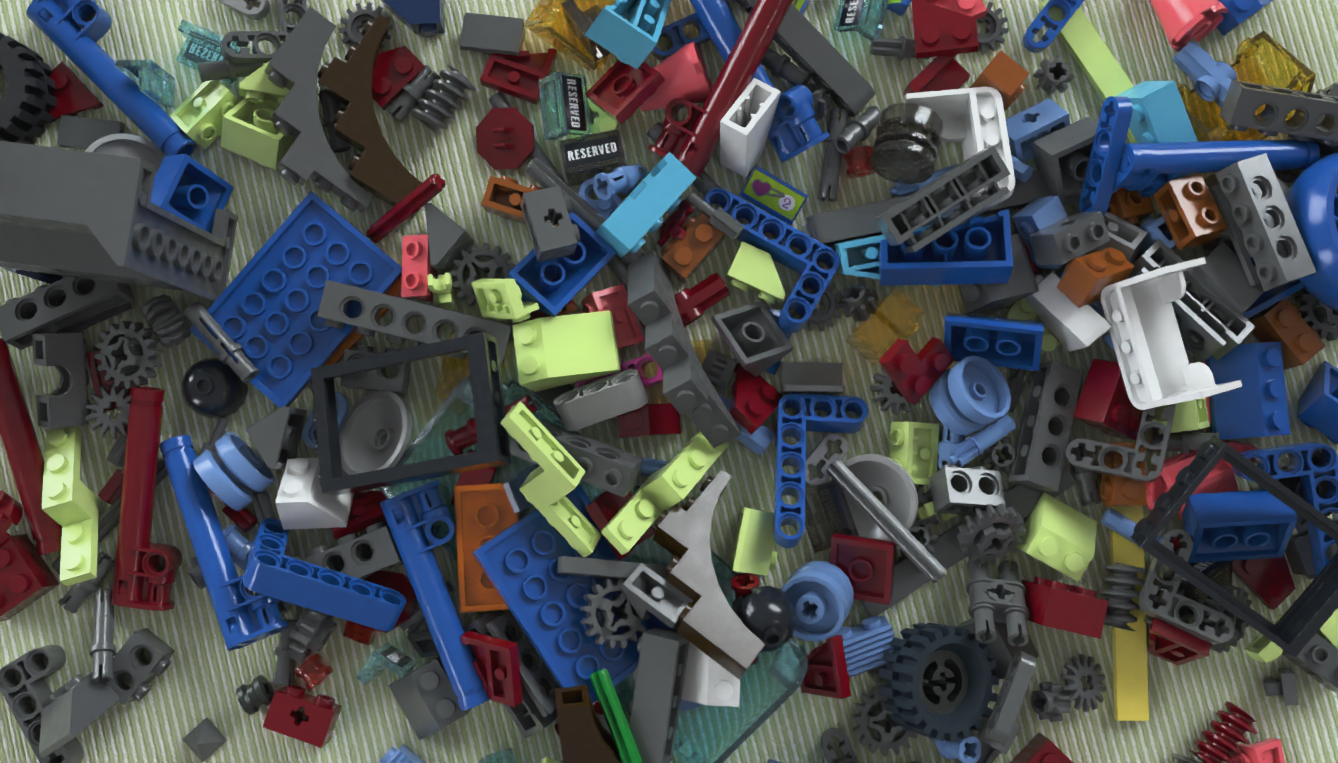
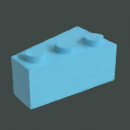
M616 0L613 5H607L602 9L585 33V36L617 56L622 63L629 64L637 70L658 42L671 0Z
M1143 81L1116 95L1128 97L1131 100L1133 111L1129 128L1137 143L1198 142L1175 81ZM1192 173L1180 174L1176 179L1186 177Z
M669 152L595 232L617 252L620 258L628 252L634 255L646 242L642 237L647 231L652 234L664 222L661 216L666 211L671 213L682 201L680 198L681 194L697 177Z
M922 226V227L918 228L917 230H915L914 232H917V231H922V232H924V231L926 230L925 228H927V227H929V226ZM881 234L833 244L834 251L837 252L840 260L837 268L838 274L880 279V241L886 239L885 236Z

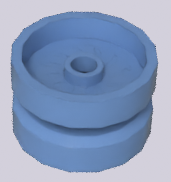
M975 355L966 357L956 363L951 369H947L929 389L930 404L937 418L946 428L964 436L974 434L983 429L987 424L995 422L1010 409V389L1004 376L994 364L985 358Z
M228 431L216 441L215 447L217 452L205 450L194 459L193 465L201 479L223 502L236 511H242L253 501L252 490L263 493L275 482V478L259 455L239 436Z
M811 561L800 565L781 588L786 597L790 599L795 611L796 625L793 635L805 641L819 642L832 637L840 630L854 602V591L848 576L839 567L825 561Z

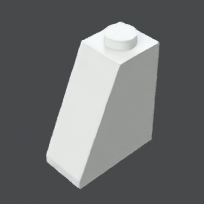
M753 78L720 121L721 165L746 178L763 154L781 91Z
M1053 272L1045 277L1041 273L1038 274L1035 280L1039 291L1024 298L1068 352L1088 347L1111 328V325L1090 305L1078 308L1057 288L1061 279Z

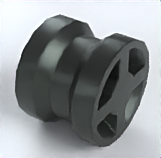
M259 675L253 679L251 684H243L238 687L236 695L244 711L252 715L259 711L260 706L271 704L274 690L269 681L264 676Z

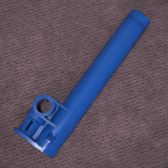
M94 0L32 1L26 11L28 18L166 156L179 154L191 156L196 148V142L96 43L108 32L112 24L110 15ZM96 13L93 20L89 21V17Z
M690 0L726 63L742 32L725 0ZM760 63L753 78L774 88ZM795 85L780 94L768 134V139L782 163L830 136L828 132H822L814 118L815 112L812 108L813 95L804 85Z
M1287 139L1125 143L1112 193H1115L1119 188H1125L1128 191H1138L1141 197H1151L1168 181L1175 180L1180 174L1215 173L1238 161L1265 153L1274 171L1305 170L1319 160L1320 150L1316 141L1312 139L1307 141Z
M180 435L160 443L159 447L163 458H165L164 462L227 650L232 651L243 648L289 628L288 621H282L277 606L279 599L262 594L255 595L253 591L244 586L242 581L244 575L238 577L208 486L201 479L193 465L197 454L193 450L194 445L189 435Z
M438 479L382 501L380 506L453 692L458 697L459 707L461 711H465L488 701L489 698L483 688L482 679L477 675L472 663L476 659L470 644L463 645L461 641V635L465 632L432 550L434 547L449 542L456 535V522L452 518L448 506L443 504L437 486L440 485ZM439 520L445 521L449 526V534L445 538H439L434 533V525Z

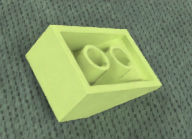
M610 310L542 317L512 325L519 385L534 392L621 371L613 315Z

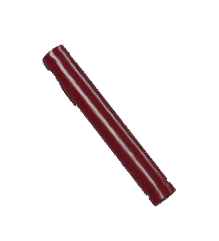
M793 0L757 1L703 107L700 108L682 98L671 100L665 109L666 117L661 125L663 130L655 145H649V150L663 158L670 152L691 173L701 177L720 141L721 119L751 82ZM683 107H687L688 115L686 119L679 122L678 112Z
M0 339V436L33 540H36L37 543L35 546L38 555L41 556L61 550L62 526L42 510L44 458L8 344L3 339Z
M131 387L130 399L132 403H130L111 599V603L116 606L153 611H166L175 607V602L170 600L172 583L176 580V570L182 563V554L176 546L150 542L163 415L162 402H164L165 390L161 388ZM159 555L164 557L166 561V567H163L160 564Z

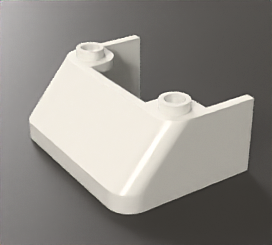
M985 86L906 94L903 126L934 123L935 134L940 140L944 142H961L964 161L981 150L994 146L1011 173L997 182L999 188L1007 186L1010 192L970 218L977 217L1012 195L1015 186V176L1003 101L999 91ZM987 186L970 195V200L979 197L982 192L988 189ZM958 203L942 213V218L954 213L953 211L960 207V204ZM929 221L928 223H926V224L923 225V226L932 225L933 222H932V221Z
M1205 257L1165 266L1108 285L1101 292L1102 308L1106 321L1111 325L1109 332L1128 398L1132 405L1139 410L1202 399L1242 387L1241 380L1216 385L1213 373L1207 365L1201 362L1189 364L1171 303L1181 299L1185 294L1186 281L1183 271L1206 264Z

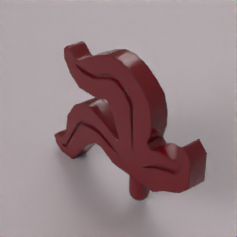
M686 199L680 202L678 211L671 214L662 224L659 230L660 238L656 242L660 247L668 241L670 236L675 239L678 238L680 241L684 239L687 232L682 229V226L687 220L688 215L694 212V209Z

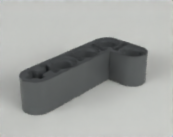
M53 644L33 649L0 669V691L40 763H81L84 753L76 737L44 758L39 755L42 709L52 702L49 697L52 692L45 678L59 671L66 662V653L63 648ZM43 654H45L49 660V664L47 667L43 664L42 661ZM16 670H18L21 675L20 682L16 680ZM31 697L36 702V709H33L30 705Z

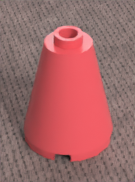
M1150 0L1171 47L1177 52L1181 51L1188 41L1195 39L1199 42L1223 21L1224 17L1221 13L1228 12L1224 4L1218 0Z
M694 41L686 44L654 67L655 70L660 72L665 81L640 106L643 112L666 108L667 104L675 98H682L693 104L706 101L713 83L711 77H708L705 61Z

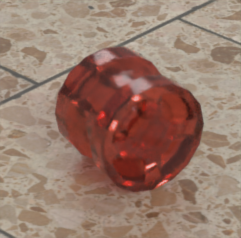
M872 146L856 147L847 154H843L844 160L848 163L846 171L848 178L864 177L877 172L876 165L872 163V155L874 154Z
M317 652L293 673L297 678H302L306 682L305 687L310 692L331 675L334 670L331 666H326L322 662V656Z

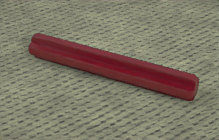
M432 174L372 224L366 231V236L371 238L374 243L380 242L439 194L446 185L445 180L441 179L439 174Z

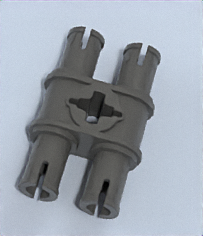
M977 559L973 562L969 560L967 567L970 580L966 585V592L970 599L968 612L975 622L976 640L982 643V633H984L985 643L993 642L997 638L994 622L1006 623L1007 639L1010 645L1015 646L1014 637H1017L1018 647L1028 644L1029 636L1026 621L1029 618V609L1026 607L1024 597L1026 595V588L1019 580L1018 564L1012 561V570H1010L1009 560L1001 562L998 565L999 580L988 577L987 560L983 565L981 564V567H979Z

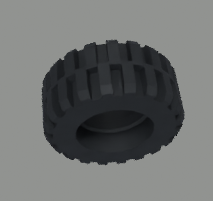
M0 33V70L4 69L7 77V91L0 104V141L32 144V138L35 136L40 138L46 131L43 127L47 122L51 123L54 116L48 113L50 106L56 107L57 98L51 95V91H56L53 79L48 77L52 74L49 65L43 62V58L38 53L15 39Z

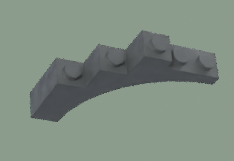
M309 7L264 71L269 75L268 79L274 85L282 89L286 87L290 90L270 120L275 123L274 127L280 133L288 137L292 135L296 138L276 168L281 171L280 175L286 181L294 185L299 183L303 186L311 177L314 179L313 183L319 189L326 193L333 192L341 198L340 202L352 211L357 209L361 212L369 205L373 197L359 186L338 162L326 140L318 112L316 95L318 67L325 45L336 25Z
M654 250L628 264V306L645 326V349L663 370V394L680 415L687 414L714 448L741 435L740 426L718 396L691 345L676 304L669 269Z

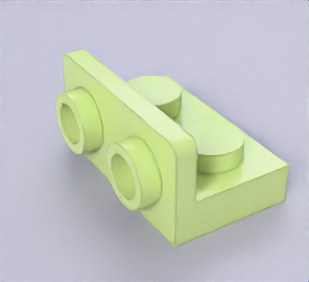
M219 80L205 81L170 117L191 139L203 149H207L221 135L222 116L237 105L240 100Z
M481 278L471 282L482 317L495 318L496 321L512 319L513 322H521L529 319L531 312L540 309L538 302H525L521 300L522 293L515 279Z
M910 421L891 422L889 458L896 461L907 471L914 484L931 485L930 477L937 473L939 424Z

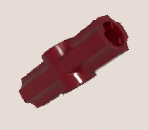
M717 272L691 289L686 288L674 295L684 327L704 315V311L730 296L726 284ZM639 321L643 329L645 330V326L642 324L641 321Z

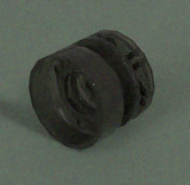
M899 103L887 107L882 111L879 118L876 139L870 157L871 168L886 180L900 184H916L931 178L935 171V161L938 156L937 149L943 132L942 119L931 109L914 103Z

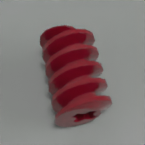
M1226 701L1225 707L1229 713L1224 711H1218L1217 713L1222 723L1211 720L1209 725L1214 733L1203 730L1201 734L1206 743L1195 740L1194 745L1199 752L1189 751L1203 763H1221L1222 761L1234 763L1229 752L1242 753L1236 743L1238 741L1247 745L1250 743L1244 733L1249 732L1256 735L1258 732L1252 725L1256 721L1241 708Z

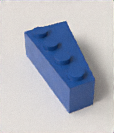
M1009 209L999 211L997 215L983 218V216L970 218L969 222L955 226L912 253H906L903 247L908 245L907 241L894 246H890L886 239L880 241V286L1005 284L1009 282L1013 269ZM922 231L913 232L914 235L922 233Z

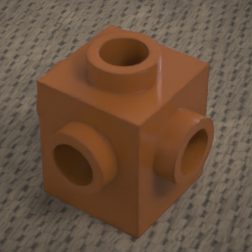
M1119 188L1115 193H1112L1107 212L1134 226H1138L1140 221L1155 212L1150 197H1141L1138 191H1128L1125 188Z

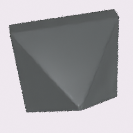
M429 629L408 634L407 638L421 658L439 655Z
M205 718L182 739L201 762H204L227 741L208 718Z

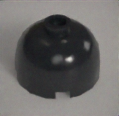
M206 358L194 363L187 370L182 381V396L187 406L195 413L215 419L236 413L244 404L248 393V385L243 383L228 364H223L219 358Z
M772 586L755 587L751 589L752 594L747 595L744 599L742 595L736 599L732 609L743 624L765 644L760 651L761 653L777 650L790 640L795 630L796 615L790 599L786 597L781 589Z

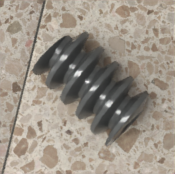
M447 65L450 71L444 69L440 71V76L444 81L435 79L432 82L437 91L431 89L425 91L430 101L421 98L418 104L422 110L415 108L411 110V114L434 132H436V128L447 129L443 122L444 118L452 121L455 119L450 112L451 108L461 111L462 108L457 102L458 99L469 100L464 92L465 89L473 92L476 91L470 80L450 65Z
M1117 562L1113 565H1106L1105 570L1113 574V577L1103 578L1102 581L1109 585L1110 589L1100 590V594L1109 601L1104 624L1135 631L1127 623L1137 622L1138 618L1129 613V611L1140 609V606L1132 601V598H1139L1141 593L1134 586L1144 585L1145 581L1136 575L1137 573L1147 572V569Z

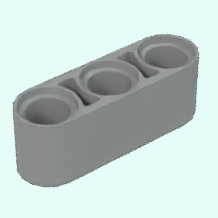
M630 369L559 395L553 403L567 431H575L636 410L649 401V396L638 371Z

